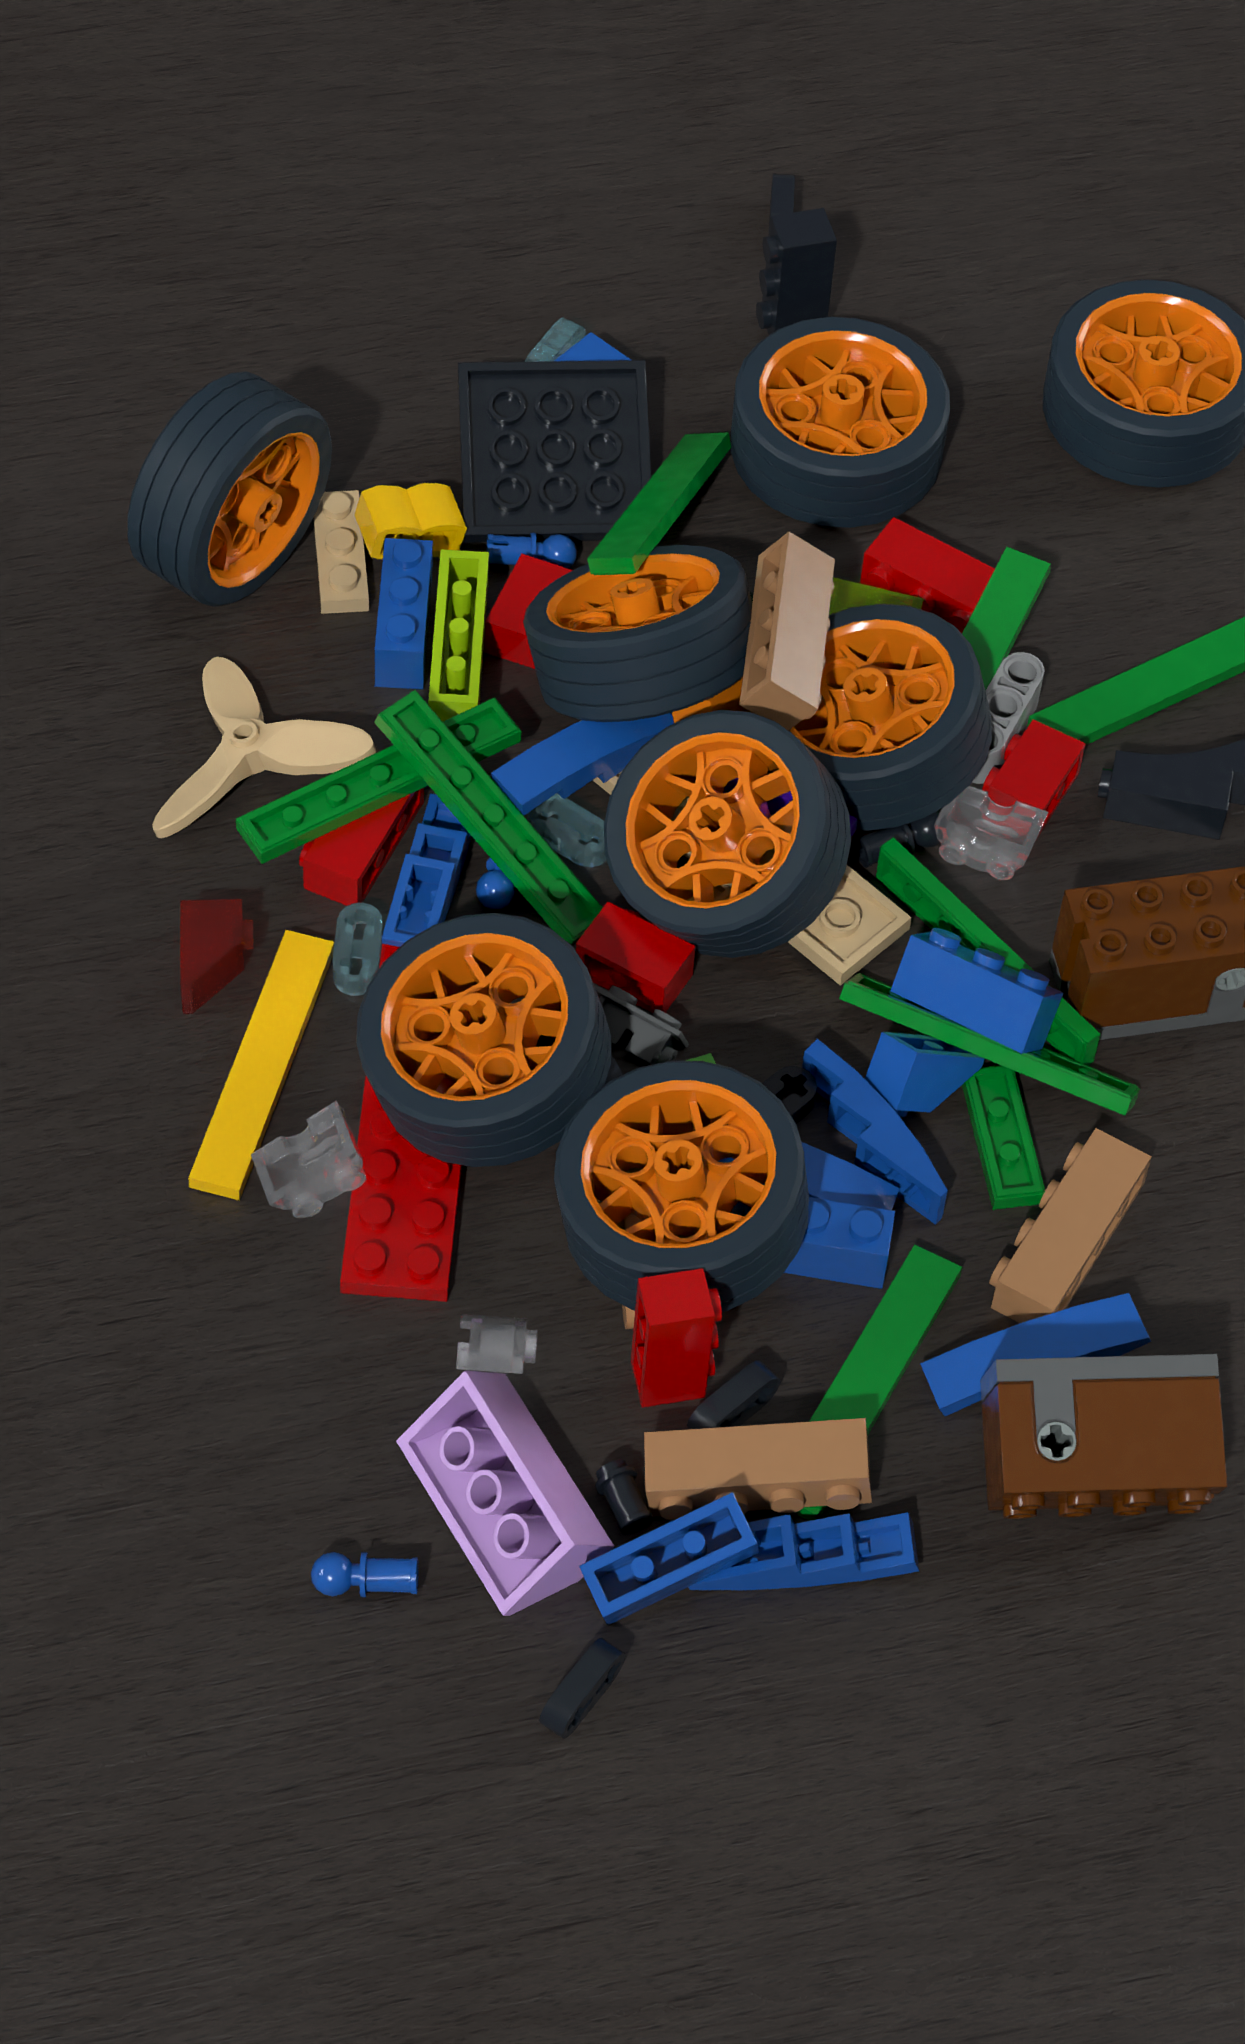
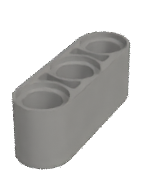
M1017 652L1008 655L1001 663L985 691L991 713L992 741L986 761L972 783L984 784L987 775L993 767L999 769L1005 762L1004 754L1010 740L1016 733L1022 735L1028 724L1029 716L1037 708L1045 670L1039 658L1032 654Z

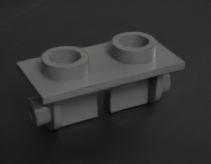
M594 984L606 1016L612 1044L618 1047L626 1032H632L633 1036L625 1048L626 1052L650 1065L675 1061L678 1051L673 1049L675 1042L685 1048L688 1047V1041L682 1032L679 1031L682 1024L678 1020L658 1009H655L653 1014L650 1015L635 1007L638 1000L619 987L612 985L609 991H606Z

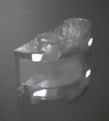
M968 786L951 803L941 809L934 824L936 837L941 843L939 854L945 861L951 864H965L978 871L988 872L996 879L1009 880L1013 878L1017 869L1024 866L1049 812L1017 801L1009 807L1000 806L990 799L987 791Z
M337 1101L306 1119L308 1126L302 1133L291 1137L279 1136L251 1154L270 1206L282 1210H291L296 1218L311 1217L323 1208V1203L341 1195L343 1192L355 1190L365 1182L366 1176L363 1170L362 1156L344 1110Z
M461 1314L460 1328L470 1329L469 1343L458 1342L456 1369L523 1374L525 1363L536 1362L538 1330L527 1329V1318Z

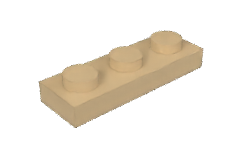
M359 490L324 492L313 517L321 614L369 611L364 540L354 515L359 501Z

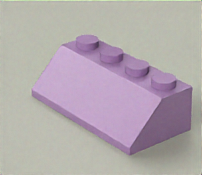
M465 1370L396 1441L503 1616H510L580 1581L584 1576L579 1566L609 1552L614 1547V1544L506 1374Z

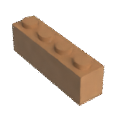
M787 532L758 556L751 624L739 704L754 714L777 722L788 731L802 720L811 718L821 704L822 695L820 687L822 671L826 663L824 651L826 634L830 627L828 616L830 599L834 591L833 572L835 564L834 558L791 532Z
M1095 1128L1085 1145L1077 1142L1064 1164L1063 1170L1067 1171L1062 1181L1058 1182L1053 1179L1046 1188L1039 1204V1208L1043 1209L1036 1221L1030 1217L1027 1218L1021 1227L1014 1243L1018 1247L1017 1251L1011 1259L1003 1256L997 1264L989 1282L990 1285L996 1287L991 1308L1018 1323L1066 1309L1143 1187L1152 1156Z
M866 1418L644 1432L645 1490L649 1510L653 1517L676 1520L732 1492L743 1514L747 1511L771 1509L779 1513H794L800 1511L803 1507L829 1506L837 1510H847L859 1504L872 1503Z

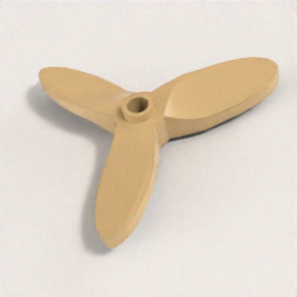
M214 657L204 667L202 681L204 697L212 718L223 735L222 741L208 761L186 780L162 806L153 821V830L157 838H165L179 832L212 808L238 782L264 770L295 776L334 773L375 754L377 751L368 733L347 724L303 719L265 724L259 700L252 684L243 671L227 658Z

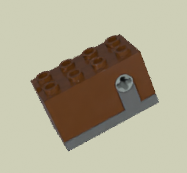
M1245 866L1067 889L1064 891L1049 963L1057 989L1063 993H1068L1066 1001L1100 1033L1099 1040L1245 1020Z
M1217 1354L996 1359L980 1380L981 1402H983L982 1418L988 1510H1003V1517L1006 1519L1036 1517L1037 1509H1058L1059 1517L1089 1516L1092 1514L1091 1508L1113 1507V1515L1116 1516L1141 1515L1147 1513V1506L1166 1505L1169 1514L1201 1512V1505L1212 1503L1214 1494H1219L1227 1487L1219 1379H1216L1219 1376Z

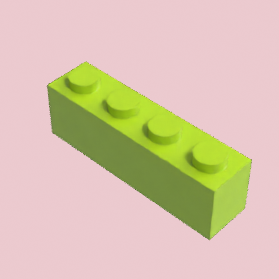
M443 549L440 551L428 705L442 721L480 705L488 597L489 552Z

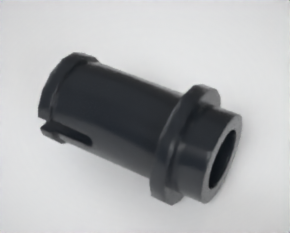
M622 1459L611 1461L599 1468L596 1472L598 1479L595 1484L596 1490L599 1494H605L619 1523L621 1532L623 1534H632L650 1525L654 1517L648 1510L635 1482L637 1477L635 1468L628 1466L626 1461Z

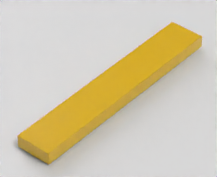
M285 930L188 1178L189 1188L240 1201L335 953V942Z

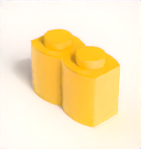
M421 483L408 489L398 486H374L361 492L354 514L370 557L383 560L385 538L432 540L433 557H440L441 549L460 550L467 530L451 488L438 483Z

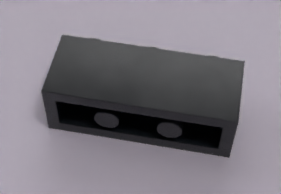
M824 208L771 216L769 236L763 237L762 243L766 267L760 270L759 273L763 297L762 301L756 304L759 327L767 329L769 335L778 329L803 320L828 317L837 245L836 236Z

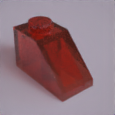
M242 899L180 900V985L183 1014H193L244 971V950H254L253 919H243Z

